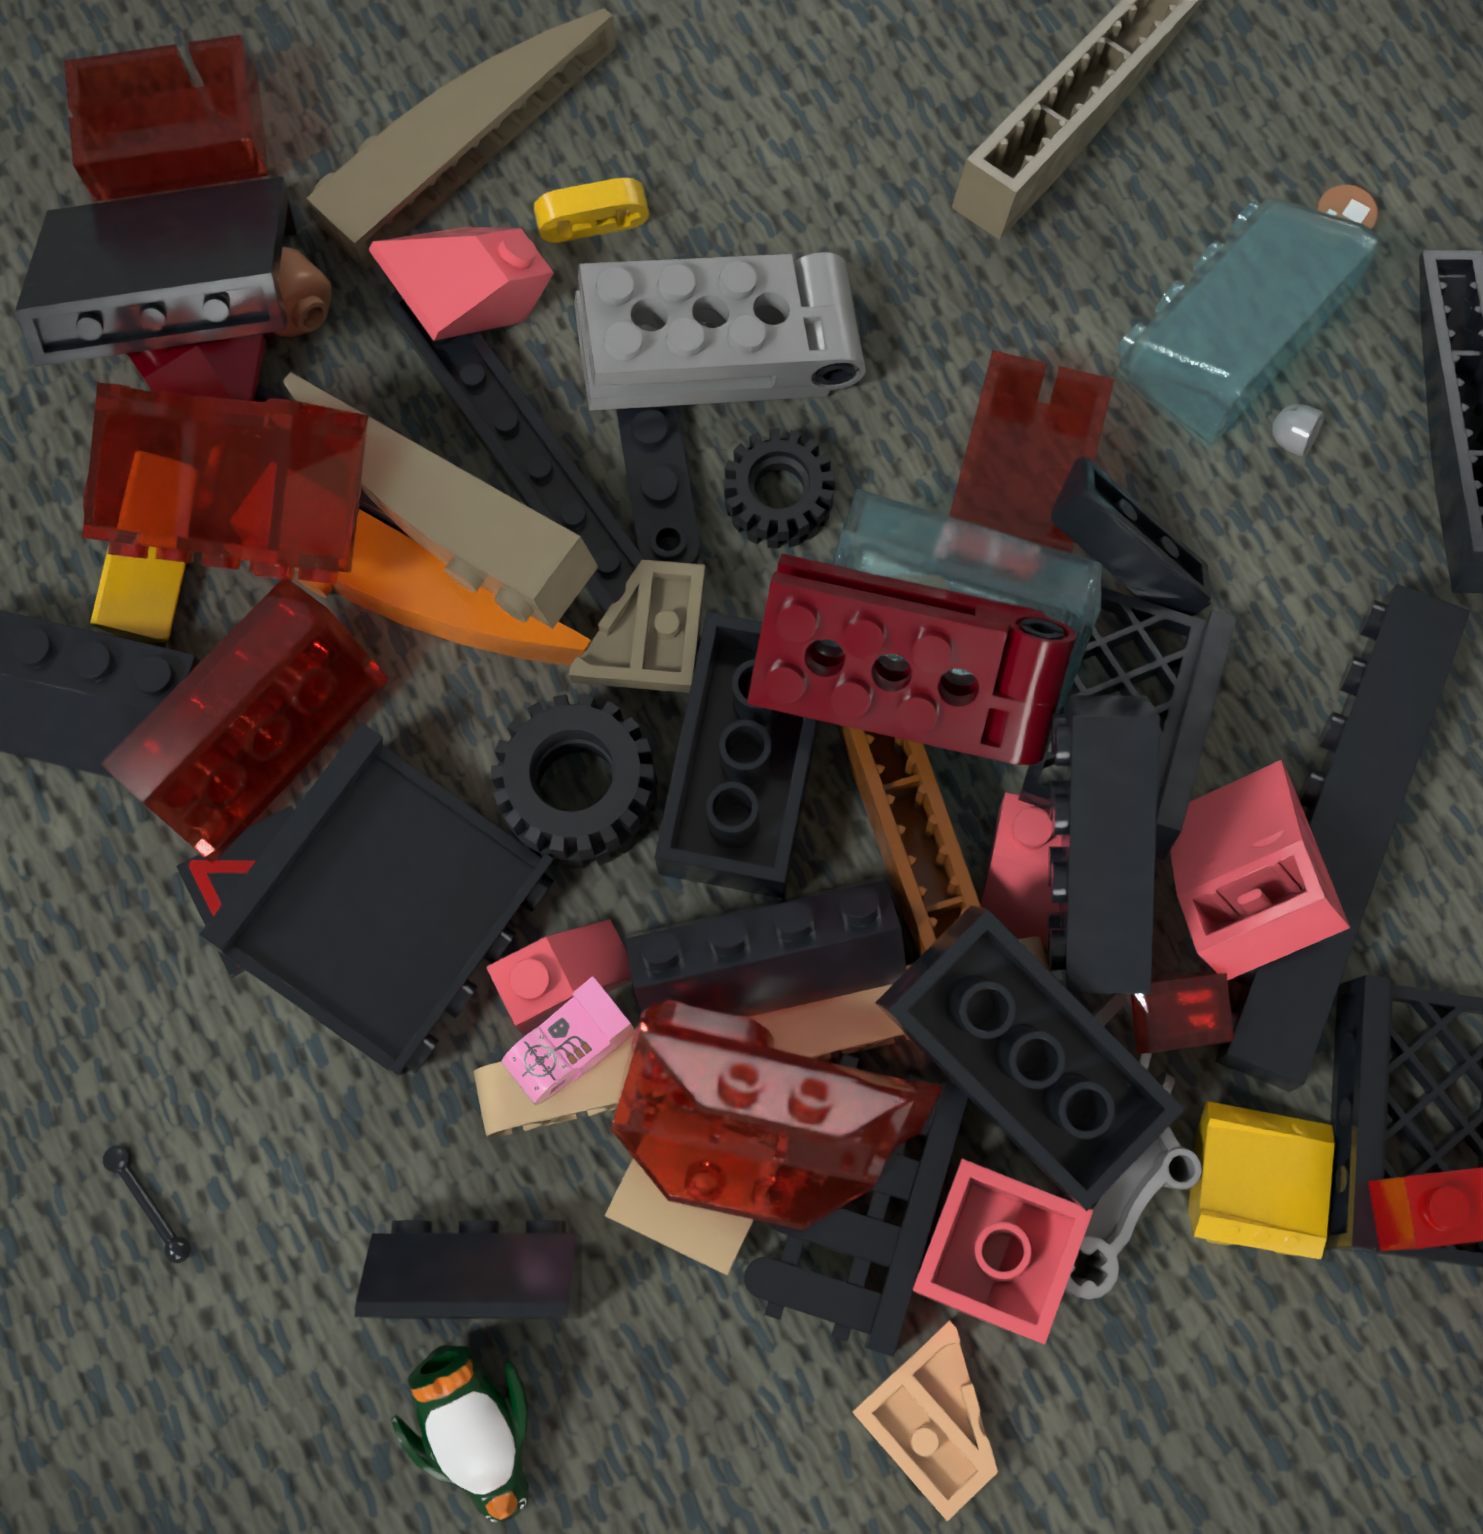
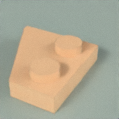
M947 1321L852 1411L947 1521L998 1473L990 1442L986 1436L980 1416L978 1400L973 1384L970 1381L959 1343L958 1331L950 1321Z

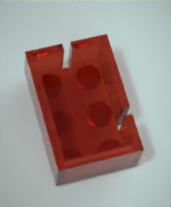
M241 34L188 42L190 56L204 84L201 87H195V83L176 44L64 60L68 108L73 117L69 118L73 166L95 202L269 176L258 74Z
M992 350L948 518L943 547L1064 576L1075 542L1052 523V509L1075 460L1083 455L1091 461H1095L1115 379L1059 366L1050 402L1045 403L1037 400L1047 363Z

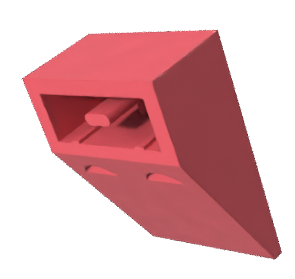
M1282 760L1189 802L1182 831L1170 850L1176 893L1197 953L1225 981L1350 928Z

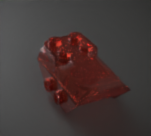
M665 1001L648 1007L639 1017L625 1064L611 1131L668 1201L804 1230L875 1187L889 1154L904 1141L921 1133L942 1086L867 1072L774 1048V1038L771 1032L752 1018L688 1006L678 1001Z

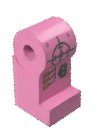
M593 976L572 993L574 996L539 1027L518 1041L502 1059L504 1067L534 1105L546 1101L572 1080L575 1082L636 1033L629 1020Z

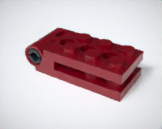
M781 554L777 571L774 572L770 581L747 704L1011 764L1033 765L1040 763L1045 756L1051 733L1052 713H1056L1076 633L1067 624L1044 616V611ZM820 639L832 640L839 647L828 646L822 643ZM896 654L903 657L905 661H894L885 655ZM963 669L970 672L971 674L958 675L950 670Z

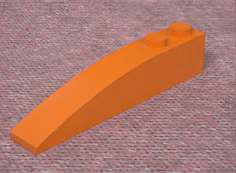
M277 462L270 468L234 520L235 525L247 541L244 549L264 565L275 569L282 562L298 571L295 576L296 580L313 593L327 598L332 591L352 603L404 626L465 646L526 660L568 666L572 664L576 656L581 658L591 643L589 638L559 621L553 629L532 616L526 622L519 621L504 611L494 601L495 594L483 587H480L476 593H473L455 582L445 572L446 564L412 538Z

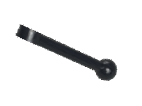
M121 1146L108 1148L103 1156L104 1167L108 1171L119 1173L166 1244L164 1249L166 1258L172 1263L186 1261L191 1252L190 1243L185 1238L176 1236L130 1167V1152Z

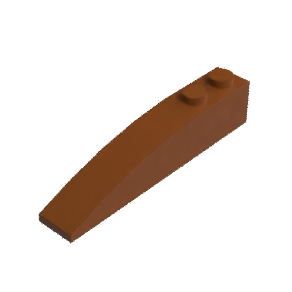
M892 654L885 655L889 659L893 660ZM836 724L887 872L921 956L971 905L981 907L924 744Z

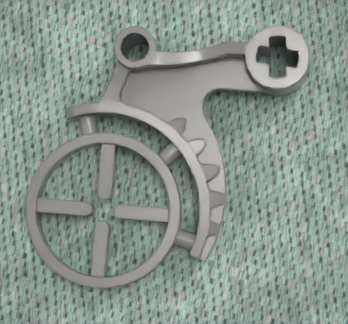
M1061 970L1050 972L1058 981L1063 979ZM1111 994L1092 1015L1105 1026L1124 1007L1134 1030V1058L1148 1070L1152 1054V1033L1147 1014L1135 994ZM1163 1072L1156 1080L1171 1093L1175 1078ZM1170 1126L1090 1208L1093 1210L1079 1249V1253L1089 1255L1083 1263L1090 1268V1271L1085 1278L1070 1275L1065 1293L1084 1299H1094L1102 1297L1109 1292L1118 1277L1119 1264L1117 1255L1129 1242L1137 1220L1152 1196L1161 1187L1188 1189L1194 1186L1200 1179L1202 1170L1198 1157L1192 1151L1181 1148ZM1171 1160H1173L1175 1166V1170L1172 1176L1169 1173V1164Z

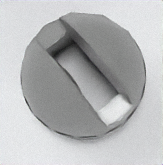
M1297 403L1285 407L1273 421L1272 435L1277 444L1286 451L1305 458L1320 432L1325 412Z

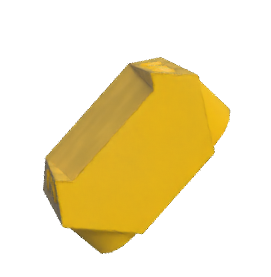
M1207 1101L1195 1137L1194 1154L1201 1163L1202 1172L1198 1182L1190 1187L1188 1213L1193 1237L1203 1238L1209 1243L1237 1244L1275 1251L1279 1254L1304 1256L1321 1260L1327 1239L1335 1145L1332 1125Z

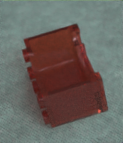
M97 382L82 538L108 541V554L148 559L149 547H156L155 559L194 563V554L199 552L202 553L201 565L240 570L241 560L249 561V572L252 575L293 580L294 568L298 567L299 580L337 584L339 572L352 573L369 416L294 400L268 398L265 403L191 396L161 390L159 392H151L130 388V386Z

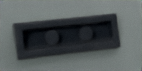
M1082 455L1075 460L1053 506L1051 513L1052 523L1141 600L1190 616H1195L1211 605L1208 564L1088 457Z

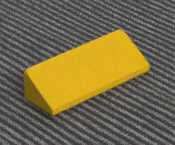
M134 450L130 452L90 625L121 638L146 644L164 643L169 639L206 478L205 471L189 464Z

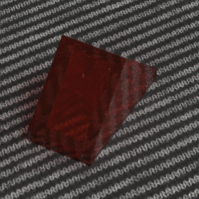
M1162 972L1151 977V995L1130 994L1137 1054L1156 1053L1234 1041L1227 973Z

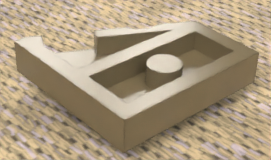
M641 560L626 582V590L620 600L611 604L599 622V631L581 658L576 656L570 665L569 677L571 683L690 693L697 661L706 576L705 565Z

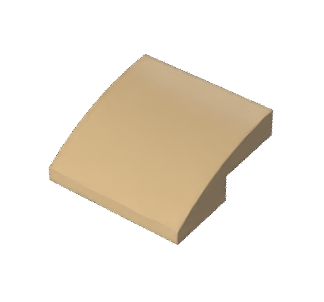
M666 1097L634 1155L605 1216L728 1276L785 1153Z

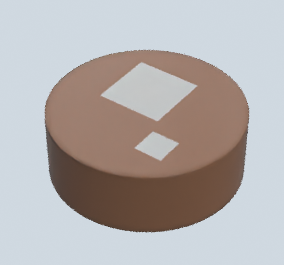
M1354 185L1332 187L1322 195L1314 211V229L1324 242L1334 247L1350 248L1357 246L1369 236L1377 220V206L1372 196L1360 187Z

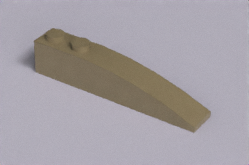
M1121 0L966 159L951 208L1000 240L1090 143L1166 50L1203 0Z
M603 8L546 30L513 46L442 86L392 122L379 135L376 134L367 138L353 158L337 172L325 175L317 183L313 193L306 198L317 226L364 270H367L376 262L369 252L373 241L404 237L617 47L613 15Z
M290 372L283 380V383L312 427L367 496L409 537L446 564L445 572L455 582L473 593H476L480 587H483L495 594L494 601L514 618L526 622L532 616L553 629L598 568L581 536Z

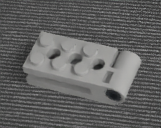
M827 252L813 253L803 256L794 262L792 254L584 263L579 265V290L575 293L574 307L589 411L826 397L830 390L851 386L865 375L866 368L846 262L837 254Z

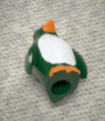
M454 1345L439 1346L408 1377L412 1404L422 1436L417 1435L398 1415H394L391 1418L393 1429L401 1447L416 1466L436 1479L453 1483L461 1488L471 1498L476 1509L491 1522L511 1520L524 1509L529 1498V1485L522 1466V1447L528 1428L529 1405L522 1380L513 1362H505L507 1395H504L471 1348Z

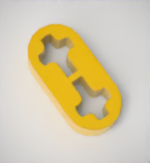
M626 177L557 189L540 196L534 203L538 233L543 240L550 243H559L636 228L642 225L649 217L648 204L642 183L636 179Z

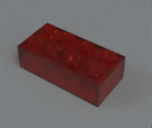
M284 576L101 765L213 864L389 678L327 607Z

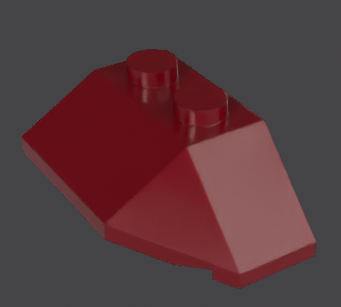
M262 334L126 353L198 460L251 428L254 413L252 403L259 384L266 343Z

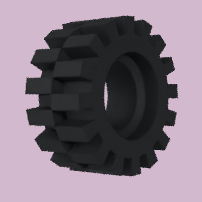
M780 428L769 429L768 440L762 441L760 433L757 432L749 436L748 448H745L740 443L733 450L734 461L728 459L725 466V479H723L725 508L728 516H732L733 526L739 533L743 529L747 531L748 540L755 544H758L760 538L767 540V548L778 549V541H788V546L791 548L798 546L799 538L804 535L808 540L816 536L818 526L820 524L825 526L830 517V508H833L835 488L834 471H830L831 460L826 452L819 455V443L812 438L809 439L806 445L801 443V432L795 430L790 431L789 439L780 438ZM771 471H787L800 480L803 486V493L800 499L792 506L784 509H774L764 505L758 499L755 493L757 482L762 476Z

